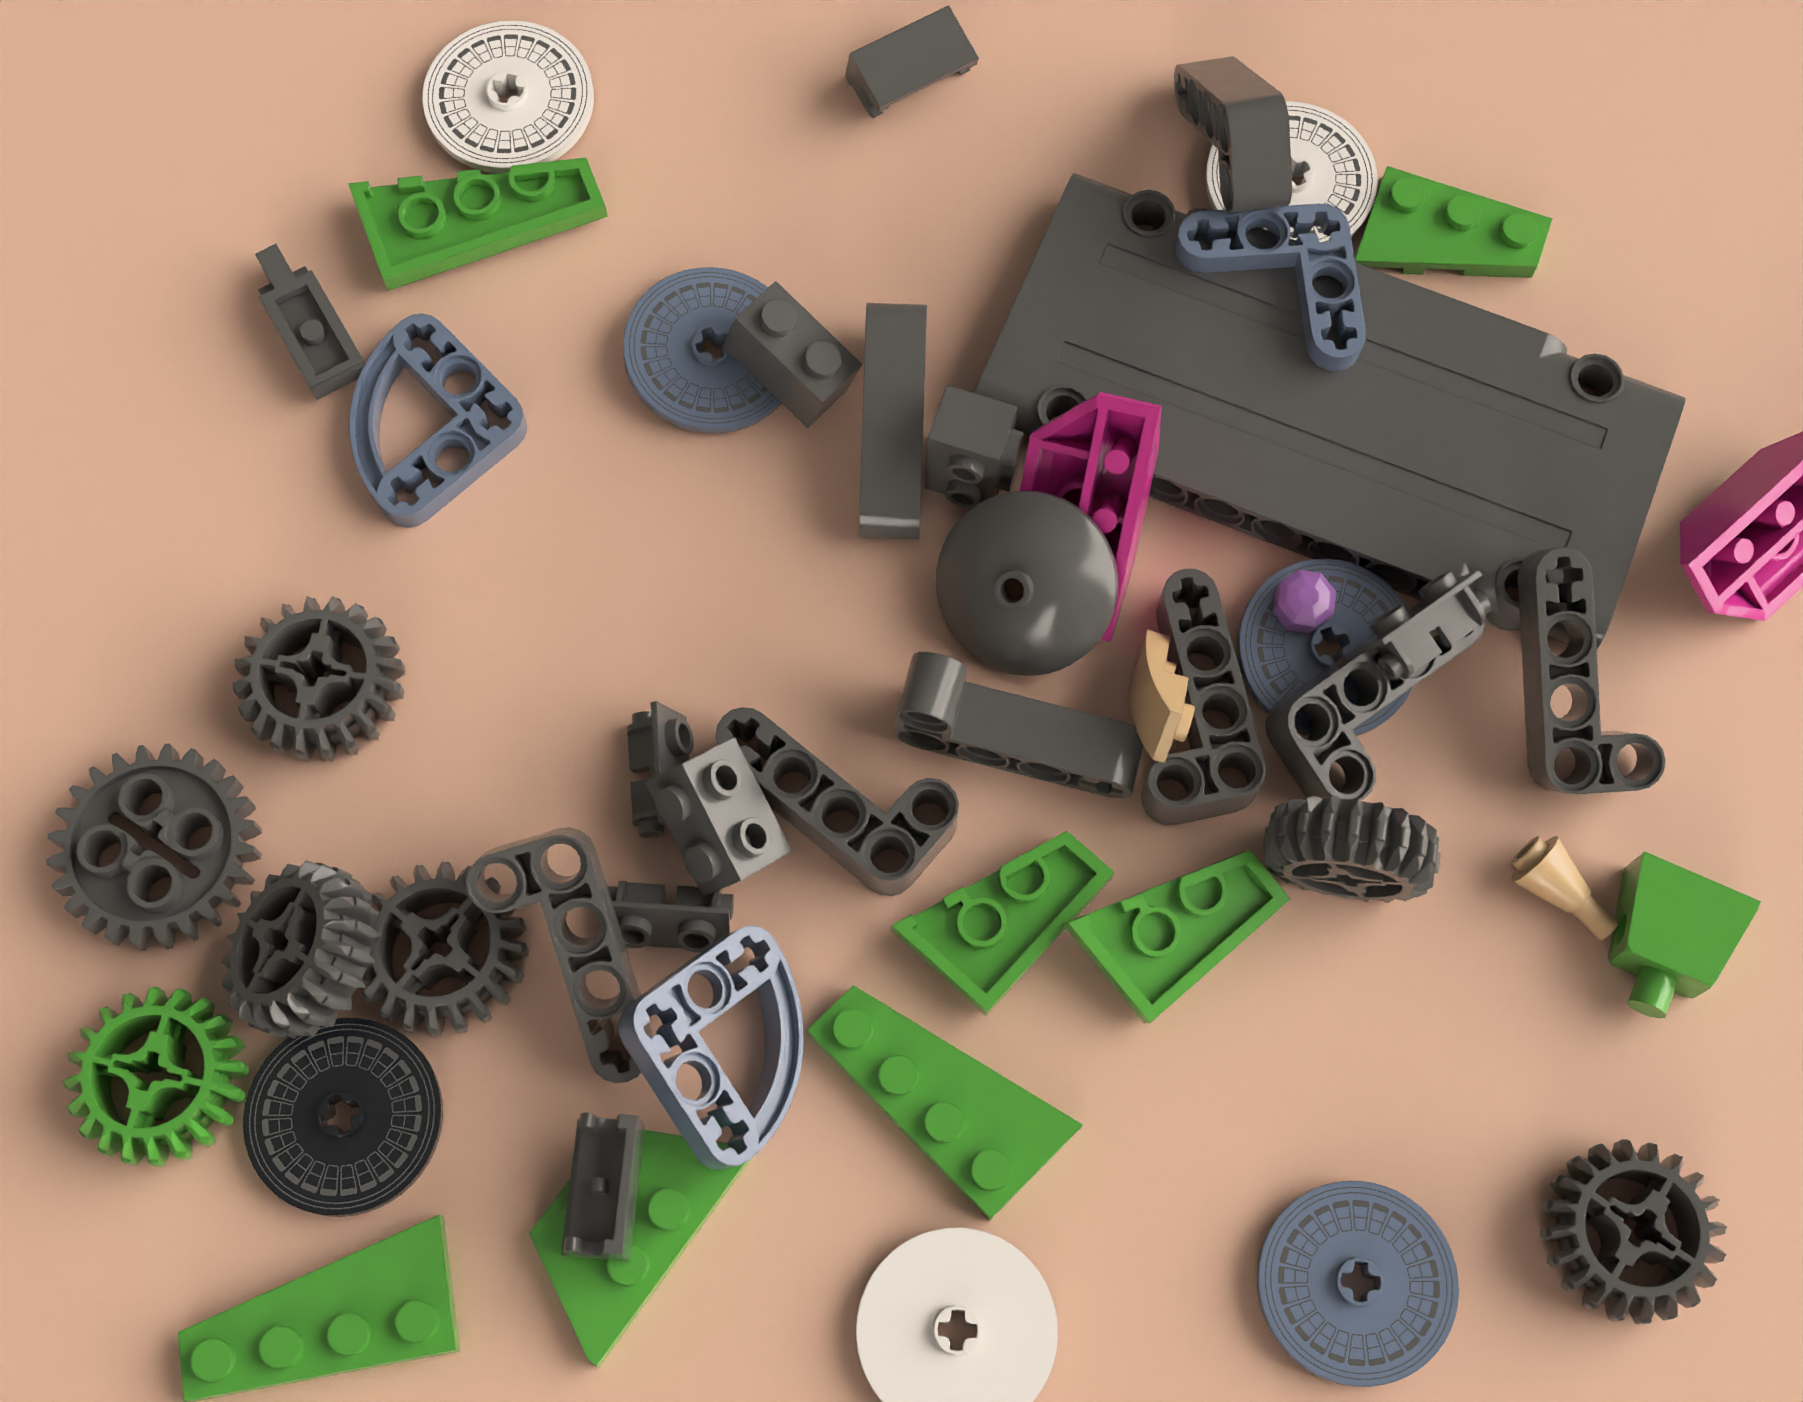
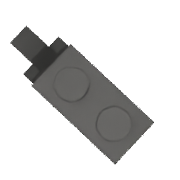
M277 244L256 253L255 255L270 284L258 289L260 293L259 298L316 400L357 380L366 364L313 271H308L306 266L292 272Z

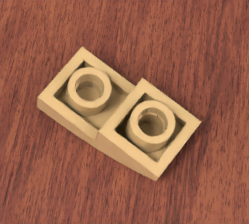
M1147 629L1130 678L1129 704L1132 719L1143 746L1153 760L1165 763L1173 739L1181 742L1185 741L1192 722L1195 706L1185 703L1189 678L1175 674L1177 664L1166 661L1171 636Z

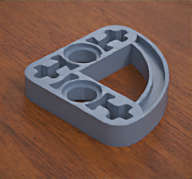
M422 313L410 315L401 320L379 342L359 375L351 401L349 433L352 453L358 471L371 497L382 513L397 526L406 528L419 526L428 521L514 450L523 441L527 431V423L522 406L514 395L438 319L432 315ZM417 337L424 341L431 339L434 350L440 358L439 361L434 365L431 357L422 348H413L411 343L413 339ZM405 367L454 418L391 470L386 472L379 443L381 414L394 381ZM467 371L476 376L475 385L465 394H450L444 389L446 379L455 372ZM485 400L488 407L497 417L502 419L507 416L510 424L508 428L502 430L496 425L489 426L487 417L480 408ZM460 447L469 452L468 462L463 468L458 471L448 472L437 467L438 456L447 448ZM427 468L431 477L439 486L433 488L429 479L424 480L421 471ZM404 488L409 493L415 492L418 501L410 506L405 501L399 502L395 494Z
M747 925L721 937L631 1002L621 1014L619 1035L625 1048L695 1157L704 1166L713 1170H725L739 1166L749 1161L766 1145L780 1126L793 1100L801 1072L804 1046L803 1018L796 984L780 947L767 930L759 926ZM749 947L755 956L750 960L749 966L730 975L724 966L740 957L744 952V948ZM693 974L704 976L712 986L713 1000L708 1008L697 1006L689 996L688 982ZM756 989L764 1019L765 1054L760 1081L752 1102L747 1109L699 1034V1031ZM657 1015L663 1025L657 1029V1035L649 1037L644 1030V1026L650 1021L649 1017ZM679 1045L682 1053L665 1059L664 1062L661 1060L660 1055L671 1051L670 1047ZM682 1064L694 1067L701 1077L702 1089L696 1100L684 1097L676 1085V1074ZM716 1103L717 1109L707 1112L708 1117L699 1119L696 1111ZM729 1126L733 1136L727 1142L729 1148L721 1150L716 1140L722 1134L721 1128Z

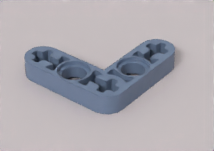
M1318 203L1289 205L1231 215L1227 213L1226 209L1192 213L1182 221L1176 238L1175 253L1178 261L1185 268L1193 272L1211 273L1295 267L1305 340L1310 358L1317 366L1328 371L1345 370L1356 362L1365 343L1366 329L1350 227L1346 216L1338 208L1329 204ZM1290 227L1293 228L1292 238H1297L1294 246L1288 245ZM1312 227H1321L1322 233L1330 236L1328 242H1319L1317 234L1310 233ZM1252 228H1266L1273 232L1278 243L1269 249H1258L1247 241L1245 234ZM1228 231H1235L1234 250L1229 248L1231 238H1227ZM1205 234L1206 241L1212 243L1211 250H1201L1199 242L1194 241L1195 235ZM1320 276H1332L1342 284L1344 294L1333 299L1324 298L1314 290L1312 281ZM1339 316L1336 322L1338 338L1341 341H1347L1343 350L1335 349L1334 342L1326 340L1331 327V317Z

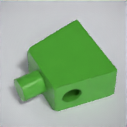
M1644 851L1624 869L1615 914L1618 926L1612 932L1608 960L1613 966L1637 976L1627 1002L1628 1006L1649 1017L1665 1018L1674 993L1693 999L1709 990L1717 981L1751 923L1761 901Z

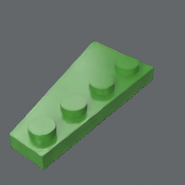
M587 158L513 165L510 168V172L488 175L481 174L480 169L457 171V178L424 181L422 175L398 178V184L377 187H371L369 181L348 183L387 291L608 217L605 203Z
M854 985L807 1029V1035L989 1221L1083 1126V1124Z
M441 1215L432 1217L179 1331L178 1342L184 1402H197L460 1352L444 1217Z

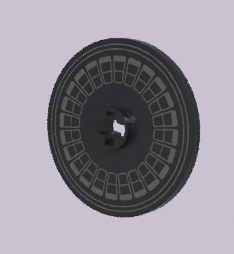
M338 1018L333 1027L320 1026L314 1037L302 1035L295 1039L287 1038L274 1049L259 1068L248 1091L244 1107L243 1133L248 1156L255 1171L265 1185L279 1198L303 1211L328 1217L354 1216L373 1211L402 1195L415 1183L428 1166L436 1150L442 1129L443 1100L437 1076L426 1056L406 1036L376 1021L361 1018ZM342 1100L351 1108L359 1107L360 1111L351 1117L352 1129L344 1132L336 1125L328 1126V1120L337 1115L335 1104Z

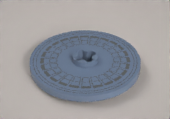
M715 267L684 270L670 275L652 286L634 306L624 332L623 354L625 368L629 380L640 399L664 420L678 427L701 433H727L741 430L760 422L773 413L782 403L722 347L734 319L768 287L746 274ZM711 340L715 347H722L721 358L713 359L709 352L701 353L703 342Z
M1312 559L1285 567L1260 586L1249 600L1242 614L1237 634V656L1244 682L1256 702L1268 714L1271 708L1280 700L1332 665L1334 661L1336 662L1373 636L1375 633L1370 625L1375 620L1400 605H1403L1406 611H1408V608L1388 583L1359 565L1337 559ZM1298 569L1322 573L1336 591L1334 615L1310 634L1286 630L1272 612L1275 588L1281 581ZM1322 635L1328 643L1337 641L1341 647V651L1334 656V661L1330 655L1319 656L1316 652L1315 647L1322 641ZM1346 676L1343 684L1346 698L1355 705L1359 697V689L1356 682L1350 676ZM1412 688L1354 728L1353 732L1355 735L1367 733L1387 721L1404 704ZM1299 709L1294 718L1297 733L1309 736L1311 732L1310 719L1304 711Z
M1365 1181L1334 1182L1315 1188L1297 1198L1279 1214L1271 1225L1262 1244L1257 1265L1259 1303L1267 1326L1276 1341L1301 1367L1322 1379L1340 1385L1352 1387L1380 1386L1408 1377L1422 1368L1436 1355L1446 1341L1456 1317L1459 1299V1280L1454 1256L1447 1239L1431 1216L1417 1203L1396 1190L1376 1183ZM1354 1264L1361 1265L1362 1276L1373 1279L1374 1289L1362 1293L1360 1302L1354 1300L1352 1289L1342 1287L1341 1276L1352 1273Z

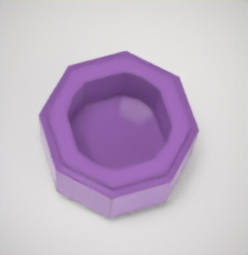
M1298 569L1281 581L1275 588L1272 612L1286 630L1310 634L1334 615L1336 591L1322 573Z

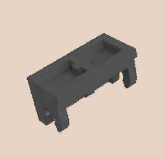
M948 5L851 52L845 77L854 88L868 114L875 118L883 114V111L888 109L889 105L956 72L962 75L970 71L971 67L977 65L979 57Z
M581 1113L580 1119L577 1121L561 1255L630 1261L645 1125L639 1116L619 1114L617 1119H605L595 1117L596 1115L593 1113Z

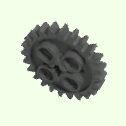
M164 744L158 760H155L152 753L144 745H140L137 748L136 759L133 764L129 765L118 753L112 754L114 772L106 776L93 766L88 769L90 777L95 784L89 791L74 785L69 788L72 795L79 801V804L75 809H56L55 813L68 823L67 830L48 833L47 838L58 847L64 849V852L46 859V862L56 872L66 873L52 884V887L63 897L72 896L64 908L76 918L86 915L82 923L83 927L95 935L105 929V938L117 946H120L129 934L131 944L139 950L145 951L154 934L162 946L166 949H172L175 941V930L180 929L185 935L196 941L199 939L197 921L205 918L217 927L222 925L221 917L216 909L221 902L239 908L242 903L231 889L235 883L253 885L255 879L242 868L243 862L260 860L262 854L254 846L245 843V841L262 834V828L254 820L244 819L256 810L255 804L247 796L237 797L243 790V785L234 775L224 778L226 769L217 760L213 759L203 767L204 758L196 749L190 748L180 761L179 753L171 744ZM154 793H163L162 801L154 812L147 815H139L140 806L144 799ZM114 815H121L157 842L164 843L177 856L200 870L199 876L194 879L189 878L154 851L143 847L132 836L111 823L112 817ZM212 826V836L209 842L201 848L189 850L188 843L191 835L199 828ZM121 843V853L117 860L108 866L99 867V857L103 850L112 844ZM171 877L172 883L168 894L158 901L149 902L148 892L151 886L161 878Z

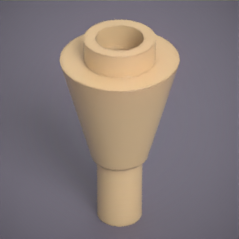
M1537 836L1524 845L1512 859L1511 863L1517 869L1512 875L1511 881L1567 913L1572 912L1599 940L1609 936L1618 926V921L1590 895L1589 887L1558 836H1554L1545 842Z

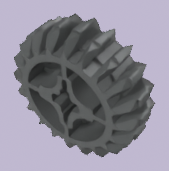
M307 596L303 612L297 614L291 605L282 603L281 614L284 617L283 620L274 624L271 619L261 617L260 626L266 634L261 639L244 636V645L253 656L234 659L236 670L240 675L244 676L242 679L232 683L234 693L239 699L244 700L238 706V711L246 722H253L251 731L260 741H266L271 738L270 745L279 754L284 755L293 748L295 756L300 761L308 762L317 748L325 761L333 762L336 755V746L343 744L350 754L357 755L359 745L355 738L365 733L369 739L379 740L380 733L373 723L377 718L383 721H394L396 713L386 701L404 699V689L400 683L395 681L404 676L406 672L401 659L394 658L399 653L400 648L393 636H385L387 628L383 621L376 617L367 620L368 614L366 610L357 603L345 611L342 601L332 596L325 608L321 610L316 599ZM341 641L350 643L365 653L366 673L355 672L351 665L342 664L344 657L339 651ZM307 645V647L302 652L296 655H292L297 650ZM324 672H329V677H324ZM316 681L315 686H311L309 683ZM275 684L283 685L290 693L297 694L295 702L300 708L298 718L288 716L277 710L274 697ZM344 702H350L342 710L331 715V712L338 705Z
M1313 795L1306 798V800L1295 798L1287 801V803L1275 806L1274 813H1271L1269 826L1265 829L1263 848H1266L1264 863L1268 865V870L1282 879L1285 883L1300 885L1302 890H1313L1325 895H1333L1345 899H1360L1365 902L1380 900L1389 903L1394 899L1407 901L1427 894L1428 889L1433 887L1435 873H1438L1441 854L1438 852L1439 837H1437V830L1426 823L1420 816L1408 815V812L1403 808L1386 807L1382 802L1370 803L1359 798L1354 800L1341 799L1335 795L1331 798H1320Z
M306 860L301 866L287 864L280 876L269 874L262 892L251 891V904L246 912L237 913L240 920L235 933L227 936L232 943L231 951L221 961L230 970L223 979L222 987L231 992L228 998V1006L238 1011L239 1019L248 1022V1025L252 1028L279 1038L289 1037L295 1039L302 1035L314 1037L320 1026L333 1027L338 1010H351V996L356 988H366L362 977L366 968L376 963L370 956L371 947L380 940L381 936L372 928L380 915L377 910L371 907L373 894L365 890L359 881L352 878L350 873L336 867H329L323 863L315 864Z
M442 861L440 863L436 879H431L423 865H416L413 872L414 884L407 886L402 878L392 876L390 884L396 894L389 900L379 893H375L372 896V903L380 911L378 921L372 928L381 938L371 947L370 956L376 963L368 966L364 972L362 979L370 982L366 985L362 994L369 1003L383 1000L379 1014L388 1022L402 1014L401 1027L409 1033H414L425 1019L427 1032L432 1037H440L444 1031L446 1018H450V1022L458 1034L466 1033L468 1031L466 1014L472 1011L483 1023H487L492 1019V1016L484 1004L491 997L502 1005H507L511 1001V996L500 986L503 980L521 983L524 978V973L521 969L509 963V961L521 960L529 956V948L526 943L513 940L527 931L526 923L521 917H510L515 909L502 913H490L481 910L472 902L466 887V878L472 866H467L463 869L455 881L454 868L449 862ZM493 877L486 879L485 882L488 888L494 893L499 894L501 889L499 882ZM437 904H462L458 909L451 907L446 914L434 920H426L416 915L421 910ZM485 916L490 929L491 942L488 957L483 968H481L469 956L468 951L470 942L477 934L474 926ZM402 931L411 940L412 951L408 960L403 965L407 971L397 982L392 966V953L399 932ZM436 940L444 945L449 943L452 947V951L445 958L437 953L433 955L429 950ZM448 977L458 978L467 984L463 988L443 996L428 997L418 995L423 988L430 991L438 981Z
M1628 1139L1615 1142L1612 1153L1603 1144H1598L1588 1149V1160L1576 1156L1567 1161L1566 1166L1571 1178L1559 1175L1550 1182L1553 1191L1562 1200L1549 1199L1544 1201L1541 1207V1211L1547 1216L1557 1219V1225L1542 1228L1539 1235L1542 1240L1558 1241L1560 1251L1550 1254L1546 1258V1263L1550 1267L1567 1264L1571 1271L1563 1278L1561 1288L1565 1291H1571L1584 1285L1586 1289L1582 1296V1307L1587 1310L1596 1309L1605 1301V1312L1608 1320L1614 1322L1621 1321L1629 1311L1636 1325L1651 1323L1654 1312L1663 1321L1674 1319L1678 1316V1304L1685 1308L1698 1305L1701 1299L1695 1286L1709 1288L1714 1286L1717 1281L1713 1272L1704 1263L1715 1264L1723 1262L1724 1257L1727 1255L1719 1247L1710 1244V1238L1725 1234L1727 1226L1718 1221L1709 1222L1706 1211L1715 1209L1718 1206L1720 1199L1715 1196H1707L1700 1199L1695 1192L1702 1185L1704 1175L1695 1172L1682 1178L1679 1173L1683 1166V1156L1672 1154L1660 1163L1657 1144L1646 1143L1636 1153L1634 1146ZM1612 1178L1629 1179L1646 1186L1642 1194L1632 1197L1628 1204L1614 1197L1604 1199L1595 1193L1596 1189L1605 1180ZM1667 1206L1674 1217L1678 1239L1669 1232L1665 1224ZM1633 1219L1637 1223L1634 1228V1234L1641 1239V1242L1631 1244L1628 1241L1631 1229L1623 1223L1624 1221ZM1585 1222L1590 1224L1600 1237L1601 1249L1597 1258L1589 1245ZM1637 1259H1641L1650 1265L1660 1263L1669 1269L1665 1277L1651 1287L1636 1286L1618 1279L1623 1269L1633 1267Z

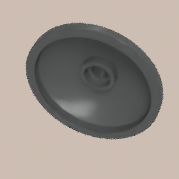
M1029 490L1013 491L991 497L979 503L964 514L953 526L938 558L936 593L938 604L948 629L957 642L971 656L990 668L1004 673L1037 676L1059 671L1070 666L1085 656L1100 641L1112 620L1116 608L1118 572L1112 549L1106 537L1092 518L1083 510L1053 494ZM1010 578L1018 579L1023 584L1024 595L1021 600L1013 599L1008 594L1006 585Z

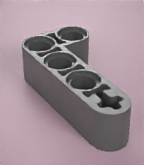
M1234 56L1177 64L1174 71V89L1179 112L1218 149L1220 190L1227 213L1231 215L1289 206L1292 197L1290 124L1287 104L1282 93Z
M866 303L859 538L920 539L927 305Z
M1557 547L1534 551L1524 559L1518 573L1527 762L1530 775L1537 784L1546 789L1569 794L1638 791L1650 788L1659 781L1665 768L1666 760L1659 743L1648 735L1621 731L1601 732L1594 587L1590 562L1583 553L1574 548ZM1546 570H1563V582L1547 583L1545 577ZM1566 603L1567 611H1546V604ZM1557 622L1566 628L1569 636L1568 646L1559 656L1552 653L1547 643L1548 632ZM1564 685L1571 693L1572 705L1566 715L1558 718L1551 709V696L1555 689ZM1630 744L1636 752V766L1628 775L1622 776L1616 763L1617 755L1623 747ZM1569 748L1575 757V769L1568 778L1560 780L1554 771V760L1560 751Z
M1182 569L1174 572L1166 580L1156 610V620L1159 632L1171 636L1167 661L1177 664L1175 674L1189 678L1185 703L1195 706L1192 722L1187 734L1191 750L1168 754L1165 763L1156 761L1150 769L1141 793L1142 806L1146 814L1155 822L1163 825H1178L1241 811L1254 800L1266 775L1265 759L1218 589L1213 579L1205 572L1197 569ZM1178 599H1185V603H1183V602L1176 603V602H1177ZM1188 607H1197L1194 618L1192 620V629L1188 630L1189 624L1191 622ZM1193 653L1206 654L1214 660L1217 668L1210 671L1199 670L1190 664L1187 656ZM1209 709L1220 710L1229 716L1232 726L1227 729L1212 727L1205 721L1203 712ZM1224 767L1239 769L1245 774L1248 786L1243 788L1227 786L1221 780L1218 770ZM1165 779L1176 780L1185 787L1188 797L1181 801L1169 800L1159 792L1157 783Z
M1485 623L1452 646L1446 647L1439 635L1433 636L1432 638L1442 653L1407 679L1399 676L1395 680H1390L1382 673L1378 660L1383 656L1377 647L1360 652L1356 647L1276 703L1269 711L1265 721L1266 734L1271 745L1303 794L1307 798L1313 795L1320 798H1331L1335 795L1341 799H1365L1373 790L1376 781V769L1353 729L1475 643L1482 635ZM1346 676H1350L1356 682L1359 689V697L1355 705L1346 698L1343 684ZM1299 709L1308 715L1311 722V732L1307 739L1302 738L1295 728L1294 718ZM1334 762H1337L1342 767L1345 774V783L1340 792L1332 786L1329 779V770Z
M933 652L913 654L896 712L895 735L902 742L922 750L1101 796L1127 798L1132 795L1144 747L1135 726L1122 721L966 682V666L961 662Z
M741 707L733 709L725 714L717 725L715 736L717 745L734 737L744 742H748L753 737H756L758 753L747 745H743L740 748L770 807L865 886L879 895L894 896L903 893L911 887L949 843L956 831L959 801L956 792L951 786L940 779L926 778L916 781L885 813L763 713L753 708ZM761 757H763V758L767 761V762L765 763V765H764L763 770H762ZM789 772H800L810 780L806 788L796 793H786L780 790L776 783L781 776ZM933 803L942 807L947 817L939 824L933 826L924 825L917 821L913 816V812L922 804ZM838 810L848 811L858 819L856 826L844 833L829 830L823 822L829 814ZM892 849L900 852L907 862L899 871L885 873L878 870L872 864V859L878 852Z
M571 827L558 828L504 844L486 852L469 869L466 878L467 893L472 902L481 910L490 913H502L537 902L541 903L593 1069L604 1080L613 1083L629 1082L637 1078L641 1071L631 1056L630 1059L623 1060L619 1050L608 1051L614 1037V1027L611 1018L623 1011L641 994L599 858L590 837L581 830ZM555 844H565L575 849L581 862L579 872L572 876H562L555 873L550 868L547 860L549 847ZM501 863L512 869L517 881L515 892L508 895H500L489 889L484 875L486 867L489 864ZM577 907L590 909L597 915L600 921V932L589 938L576 936L567 925V912ZM598 970L610 972L619 983L620 993L611 999L603 1000L594 997L586 987V975ZM648 1022L644 1026V1030L649 1037H652V1030Z

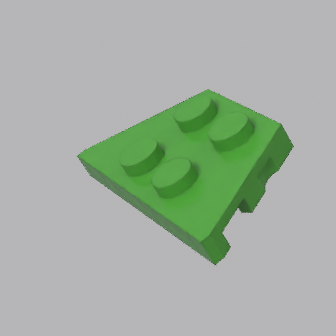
M645 1130L630 1261L561 1255L570 1186L569 1179L529 1232V1235L587 1359L597 1367L601 1366L750 1160L725 1170H713L704 1166L695 1157L683 1136ZM717 1142L721 1150L729 1148L728 1143Z

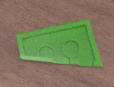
M1387 166L1355 256V263L1369 268H1402V274L1424 275L1426 269L1458 270L1462 276L1532 278L1538 267L1553 218Z
M1065 831L1000 866V870L965 889L961 887L943 897L941 902L915 916L911 914L891 926V931L980 1012L987 1016L1066 930L1063 923L1077 918L1112 880L1115 872L1072 834Z
M1247 850L1063 923V926L1143 1023H1151L1290 900V897L1253 852Z

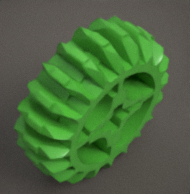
M149 987L144 1005L134 994H123L121 1003L123 1013L117 1014L107 1006L99 1008L100 1019L105 1025L99 1031L87 1026L80 1028V1036L90 1042L86 1052L76 1050L67 1053L68 1060L81 1067V1073L70 1075L62 1080L64 1087L70 1091L82 1094L73 1099L66 1107L71 1115L86 1117L78 1130L83 1137L90 1140L100 1137L98 1151L105 1155L113 1156L121 1150V1160L134 1166L146 1155L149 1164L155 1167L165 1166L171 1149L176 1158L186 1161L192 1157V1138H195L207 1147L215 1144V1135L208 1128L214 1121L227 1127L234 1124V1117L223 1110V1107L227 1100L242 1102L246 1099L245 1092L231 1085V1080L247 1075L249 1073V1066L242 1061L230 1060L245 1048L244 1041L236 1035L227 1036L233 1026V1021L223 1013L213 1016L215 1005L202 997L192 1004L191 994L184 989H175L169 999H167L163 990L158 987ZM186 1029L195 1035L201 1046L204 1057L203 1076L196 1075L186 1069L184 1060L187 1047L182 1044ZM149 1032L144 1046L137 1052L129 1055L122 1054L135 1039ZM163 1069H166L168 1073L181 1081L165 1078L164 1081L155 1080L149 1084L147 1080L133 1072L150 1074V1072H162ZM112 1077L119 1078L127 1083L129 1094L126 1107L131 1109L127 1124L119 1116L113 1104L111 1095ZM194 1098L191 1104L177 1117L156 1126L157 1121H164L170 1106L177 1100Z

